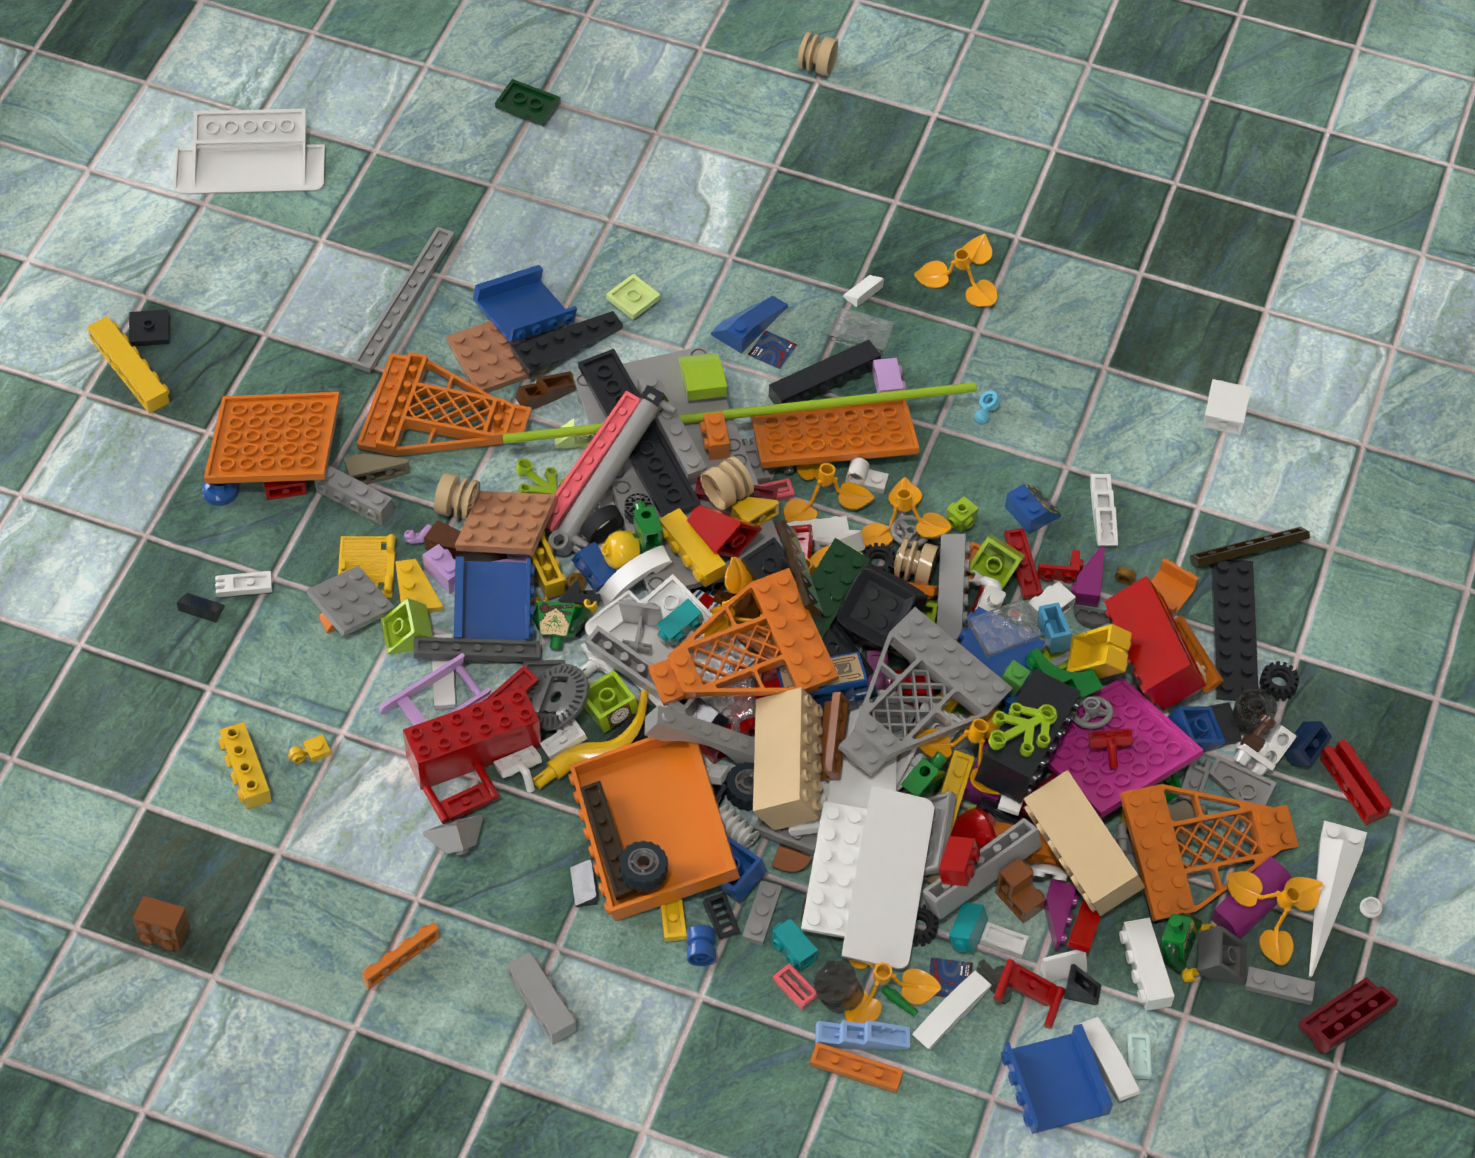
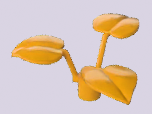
M986 234L972 239L963 248L956 250L954 254L955 260L951 261L948 271L947 266L943 262L932 261L914 273L915 278L922 285L938 289L948 284L949 278L947 275L951 274L954 266H956L959 270H967L973 285L966 290V300L969 304L976 307H988L994 305L997 301V290L993 283L983 279L976 284L970 270V264L983 265L992 258V248Z
M828 462L797 465V473L804 480L815 478L818 482L808 504L801 499H792L786 503L783 511L784 518L787 523L816 519L818 513L811 506L820 486L827 487L834 483L836 492L840 494L838 496L839 503L847 509L857 510L872 502L875 497L864 487L852 482L843 483L840 489L837 483L838 478L834 477L835 467Z
M904 477L893 487L888 497L889 503L894 507L889 527L886 528L881 523H871L861 530L865 547H868L869 544L874 547V543H878V546L884 543V547H886L893 541L890 527L895 521L898 510L901 512L913 510L917 521H919L916 525V531L924 538L940 537L941 534L950 532L951 525L943 516L937 513H926L922 518L918 515L916 505L921 502L922 493Z
M731 557V562L725 573V586L730 593L738 594L745 586L753 582V577L739 558ZM731 599L722 602V606H714L711 609V613L714 615ZM730 609L734 621L747 622L749 620H752L749 618L735 617L734 609ZM723 615L706 630L702 638L730 628L728 625L730 621L727 615ZM728 639V640L723 641V642H726V643L729 644L730 641H731V639Z
M998 707L986 720L980 718L973 720L972 724L967 726L969 730H965L954 742L950 743V736L945 735L919 746V748L932 758L937 751H940L949 758L952 754L950 747H955L968 736L970 742L980 744L978 755L979 767L983 756L984 738L989 739L991 732L1000 728V726L995 725L992 721L995 712L998 711ZM932 728L925 730L923 733L916 735L915 739L921 738L940 729ZM978 768L972 770L970 780L976 789L984 793L1000 794L975 781Z
M1247 871L1230 872L1227 878L1228 888L1232 897L1240 905L1253 907L1257 903V898L1263 900L1277 897L1278 905L1285 909L1274 927V931H1264L1259 939V945L1264 955L1277 965H1285L1293 953V940L1288 932L1279 931V927L1288 912L1291 911L1292 906L1301 911H1311L1317 906L1323 882L1307 877H1294L1287 881L1285 890L1282 892L1276 891L1275 893L1260 895L1262 883L1256 875Z
M848 959L856 969L862 970L868 965L874 969L873 978L875 983L870 995L864 990H855L846 996L844 1001L846 1021L863 1024L867 1020L876 1021L880 1016L882 1005L873 996L879 985H886L891 979L897 985L902 986L901 995L911 1005H922L928 1002L941 990V985L932 975L920 969L906 970L902 975L903 982H901L896 977V974L892 973V967L888 963L881 962L872 965Z

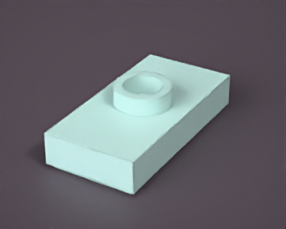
M1127 1033V1066L1133 1078L1151 1079L1150 1035Z

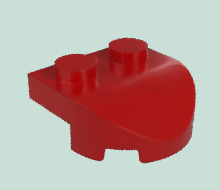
M981 808L969 809L956 819L952 829V836L975 838L977 848L981 849L997 838L992 825L996 821L990 813H986Z

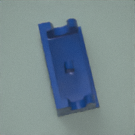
M596 542L578 551L572 559L575 566L596 592L617 572L608 566Z

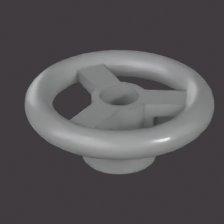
M903 515L892 523L890 527L891 536L900 545L904 538L910 539L909 547H912L913 542L917 541L919 534L916 531V527L908 525L905 521L917 523L919 521H917L914 515ZM898 525L903 530L901 537H899L896 531ZM922 537L918 540V547L925 544L929 538Z
M1088 696L1080 700L1079 707L1083 705L1085 711L1082 719L1078 717L1077 711L1073 712L1076 714L1073 721L1080 727L1087 729L1101 728L1108 724L1113 717L1112 705L1106 699L1099 696ZM1100 704L1105 706L1106 709L1101 708ZM1106 716L1101 721L1089 723L1091 718Z

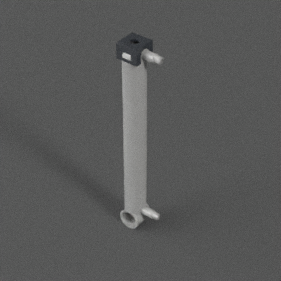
M647 385L640 396L642 398L641 402L559 528L550 534L549 544L557 554H569L573 549V543L584 548L589 545L588 542L578 536L581 525L593 513L658 411L662 413L664 409L673 414L676 413L677 408L668 403L669 400L661 391ZM560 540H565L562 545L557 546Z

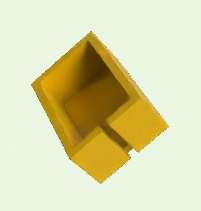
M1111 624L1087 631V633L1083 632L1073 635L1066 671L1086 672L1093 669L1098 679L1125 672L1128 658L1126 651L1130 648L1132 633Z

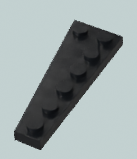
M611 311L511 346V351L527 375L531 377L549 368V365L555 361L560 362L564 360L565 356L579 352L580 348L584 346L589 347L598 340H602L621 330L623 324L615 312Z

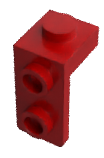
M1072 550L1070 566L1039 564L1037 575L1039 579L1046 581L1076 582L1079 571L1083 569L1084 559H1080L1079 550Z

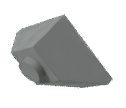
M480 814L462 818L446 825L442 824L423 832V835L446 854L456 852V855H462L469 852L468 848L477 844L483 817Z

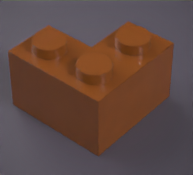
M1018 858L999 871L995 894L1024 924L1044 909L1046 899L1044 894L1031 884L1034 873L1030 865Z

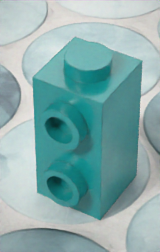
M688 598L657 624L658 637L664 643L668 642L672 647L676 643H681L691 630H696L702 625L704 620L702 612Z
M969 902L962 904L949 934L953 950L974 953L988 921L984 905Z
M788 919L786 922H780L774 927L772 944L777 951H781L786 956L788 964L790 963L792 967L801 972L817 961L818 949L791 919Z

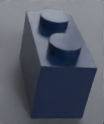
M1322 721L1302 722L1294 733L1297 737L1284 755L1292 766H1311L1332 736Z

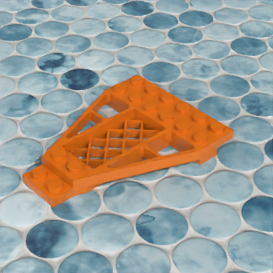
M409 352L407 356L390 353L357 441V449L392 456L499 445L503 444V434L526 431L532 408L512 404L505 399L493 397L428 359V355ZM432 370L449 380L447 388L422 383L426 371ZM456 384L468 392L455 390L452 387ZM419 396H425L429 398L421 401L419 399ZM441 399L446 400L448 402L440 405L438 400ZM431 403L435 404L436 407L431 410H427L425 407ZM457 404H466V406L459 408ZM450 407L455 409V411L449 414L444 411ZM477 407H482V408H487V409H485V410H483V411H481V412H478L476 408H477ZM422 409L424 413L418 416L414 415V411ZM472 410L474 415L466 418L464 413ZM439 412L443 415V417L436 420L432 417ZM488 415L487 420H486V422H485V420L483 419V417H485V416ZM460 416L462 420L454 424L451 419ZM479 420L481 424L473 428L470 423ZM407 429L430 433L427 444L399 447L404 432ZM437 435L462 439L433 443Z
M789 568L750 582L667 656L668 659L648 666V671L663 706L682 699H696L701 696H770L800 687L810 694L818 691L820 686L839 679V675L811 614L803 606L797 584ZM751 592L762 616L737 624L733 619L730 609ZM723 615H727L732 627L696 640ZM757 630L767 634L764 642L754 639ZM749 631H752V634H751L750 637L744 635V633H747V632H749ZM770 636L772 637L775 646L767 644ZM733 638L731 644L723 642ZM737 638L747 641L745 649L734 646ZM751 643L761 646L758 655L748 651ZM713 645L711 652L705 650V648ZM718 645L728 649L725 657L714 653ZM765 648L776 652L772 659L762 657ZM731 651L742 654L739 662L728 659ZM698 653L708 656L705 665L694 661ZM745 656L756 660L753 666L749 667L742 664ZM712 658L722 662L719 670L708 666ZM726 663L736 667L733 674L722 671ZM784 665L794 687L764 688L759 674ZM696 667L702 669L700 676L697 672ZM706 671L716 674L714 681L709 682L702 679ZM751 677H755L759 688H725Z
M1164 784L1119 793L1141 879L1145 886L1144 890L1152 921L1170 918L1171 914H1192L1227 890L1228 883L1222 886L1218 868L1255 861L1253 865L1244 870L1251 872L1279 851L1299 847L1288 805L1272 808L1266 805ZM1164 792L1191 797L1195 818L1173 821ZM1199 799L1240 808L1204 815ZM1233 817L1230 824L1223 820V818ZM1237 819L1246 824L1243 832L1233 827ZM1214 820L1210 828L1203 823ZM1218 823L1227 828L1223 836L1214 831ZM1195 824L1191 832L1183 827ZM1198 827L1207 832L1204 840L1194 835ZM1249 830L1252 839L1246 835ZM1178 831L1188 836L1184 844L1176 839ZM1230 832L1240 837L1236 845L1227 840ZM1211 835L1220 841L1216 849L1207 843ZM1191 839L1200 845L1196 853L1187 847ZM1243 840L1252 845L1249 853L1239 848ZM1223 844L1232 849L1229 858L1219 852ZM1204 848L1213 853L1209 861L1200 856ZM1184 852L1193 857L1190 865L1182 861ZM1236 852L1243 856L1240 858L1233 859ZM1216 857H1219L1223 860L1220 862L1213 863ZM1197 860L1203 864L1201 866L1194 867ZM1210 871L1215 892L1199 904L1194 905L1187 875Z

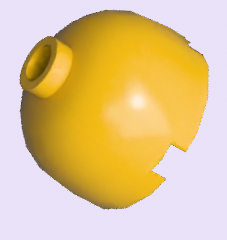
M627 530L616 531L605 540L602 546V554L606 563L612 569L619 570L629 561L640 555L639 539L634 538L633 535L635 532Z

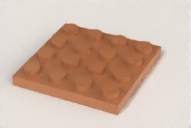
M492 321L446 336V341L468 382L486 393L549 371V368L529 377L512 353L511 346L532 339V337L510 344Z
M480 491V495L476 499L475 505L471 509L455 543L456 551L534 555L557 503L556 495Z

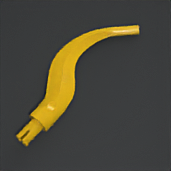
M645 690L640 692L637 714L629 727L621 735L610 741L585 742L564 750L546 763L547 768L532 778L535 786L540 790L554 778L561 779L571 771V764L631 744L642 727L649 692Z

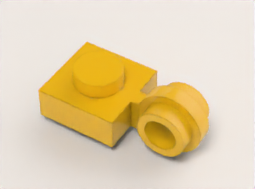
M323 734L304 741L303 746L305 749L295 746L288 752V758L294 764L302 763L307 756L312 763L331 755V750Z

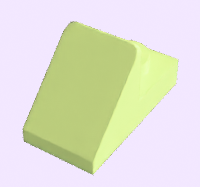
M575 419L570 420L559 428L575 426ZM582 435L555 438V448H587L593 436Z

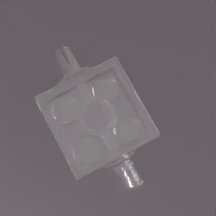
M732 665L727 666L728 674H733L736 667ZM754 677L725 688H755ZM713 696V706L730 719L727 724L731 723L733 731L741 733L740 722L744 719L755 717V696Z

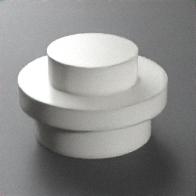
M1367 897L1360 903V912L1367 918H1376L1382 912V905L1375 897Z

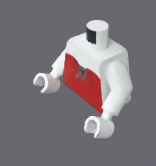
M972 570L971 572L975 574V577L969 579V581L976 586H982L978 591L970 612L974 613L979 606L997 616L1006 596V593L1002 591V584L996 579L983 576L977 571Z

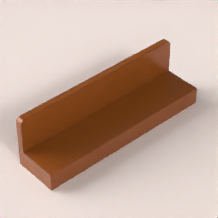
M834 692L832 701H826L824 705L823 734L821 735V745L823 748L821 754L822 772L820 781L841 779L843 752L838 747L845 739L849 700L841 692Z

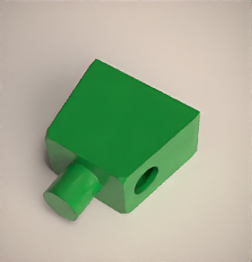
M644 501L634 505L633 525L636 536L639 539L641 554L661 546L663 530L654 506L647 507Z
M937 751L932 759L923 757L901 785L914 796L931 797L947 773L941 767L948 758L940 751Z

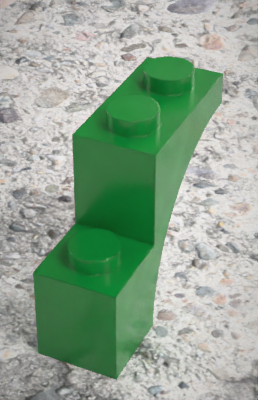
M1039 648L1030 651L1025 656L1026 665L1032 672L1034 669H1037L1081 691L1078 700L1092 696L1103 688L1093 669L1086 672L1063 670L1048 661Z

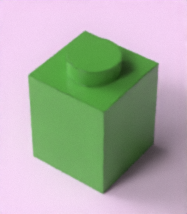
M1015 660L1011 661L1000 677L1012 687L1009 693L1012 697L1015 696L1031 672Z

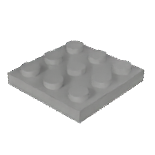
M359 566L315 585L307 591L310 599L342 636L385 617L395 608Z

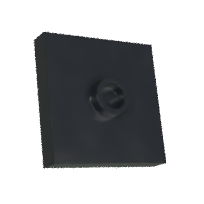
M169 310L129 312L130 345L169 344Z

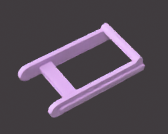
M462 653L385 701L378 710L381 714H386L399 706L413 726L425 722L426 719L410 698L456 670L475 696L451 712L484 701L491 695V689L488 687L482 691L462 666L465 655Z

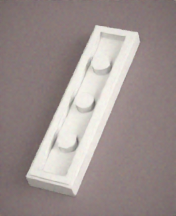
M452 634L433 635V637L452 638ZM432 659L433 671L450 660ZM454 671L433 683L434 709L456 708Z

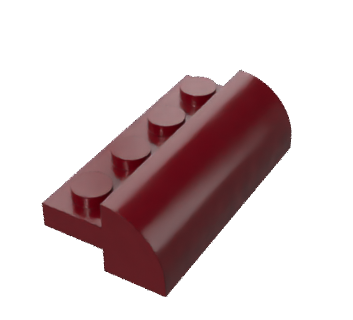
M1366 977L1299 1021L1298 1028L1314 1042L1316 1050L1321 1053H1327L1396 1007L1398 999L1384 986L1378 988Z

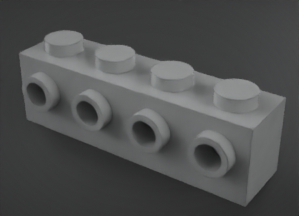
M328 465L325 480H315L316 492L381 526L394 513L391 497Z
M529 952L507 964V975L553 1045L576 1032L577 1018L572 1010L568 1011L566 1008V1002L560 992L556 993L554 990L555 986L549 975L545 976L543 973V966L538 958L534 959Z

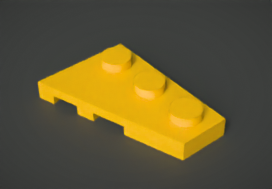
M417 560L395 561L401 603L409 598L425 604L428 613L444 611L442 603Z

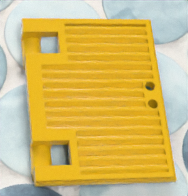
M393 534L388 536H341L338 575L359 566L378 588L379 584H384V590L380 591L386 598H393L392 584L394 581L396 536ZM381 544H387L386 550H381Z

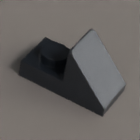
M578 578L559 599V602L584 603L585 599H589L590 602H600V594H596V590H583V594L579 595Z

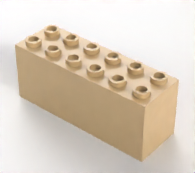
M802 687L756 699L753 812L774 831L819 820L820 810L822 809L820 800L822 783L820 780L822 772L821 754L823 752L821 745V735L823 734L821 717L823 716V710L821 705L817 704Z
M1068 770L1024 798L1027 804L1024 809L1080 894H1082L1092 912L1097 910L1099 915L1102 916L1145 888L1138 873Z

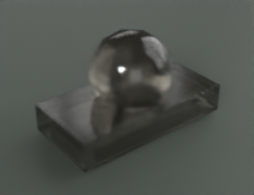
M982 959L978 962L976 972L992 985L990 990L995 995L1005 965H1000L993 969L985 959ZM1008 985L1001 1001L1003 1005L1011 1000L1012 990Z

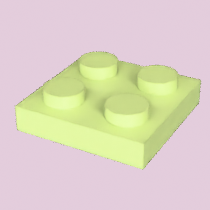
M632 274L606 294V299L634 320L658 302L660 294L635 274Z

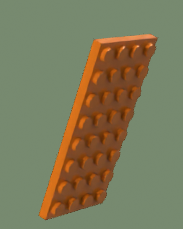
M906 400L750 417L761 468L850 461L856 457L870 459L919 454V444Z

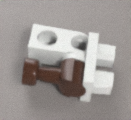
M1264 713L1259 717L1258 720L1261 723L1254 732L1245 734L1241 742L1237 744L1236 748L1239 750L1234 758L1235 761L1243 766H1246L1252 758L1256 762L1250 770L1262 776L1268 769L1273 771L1276 766L1275 764L1278 763L1297 737L1282 725L1276 724L1275 720ZM1270 728L1272 732L1266 740L1263 739L1266 730Z

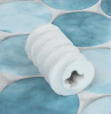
M730 804L724 805L719 810L728 838H732L745 848L750 847L758 839L760 832L755 831L752 833L754 826L750 825L746 828L748 821H741V814L734 817L736 809L733 808L728 811Z

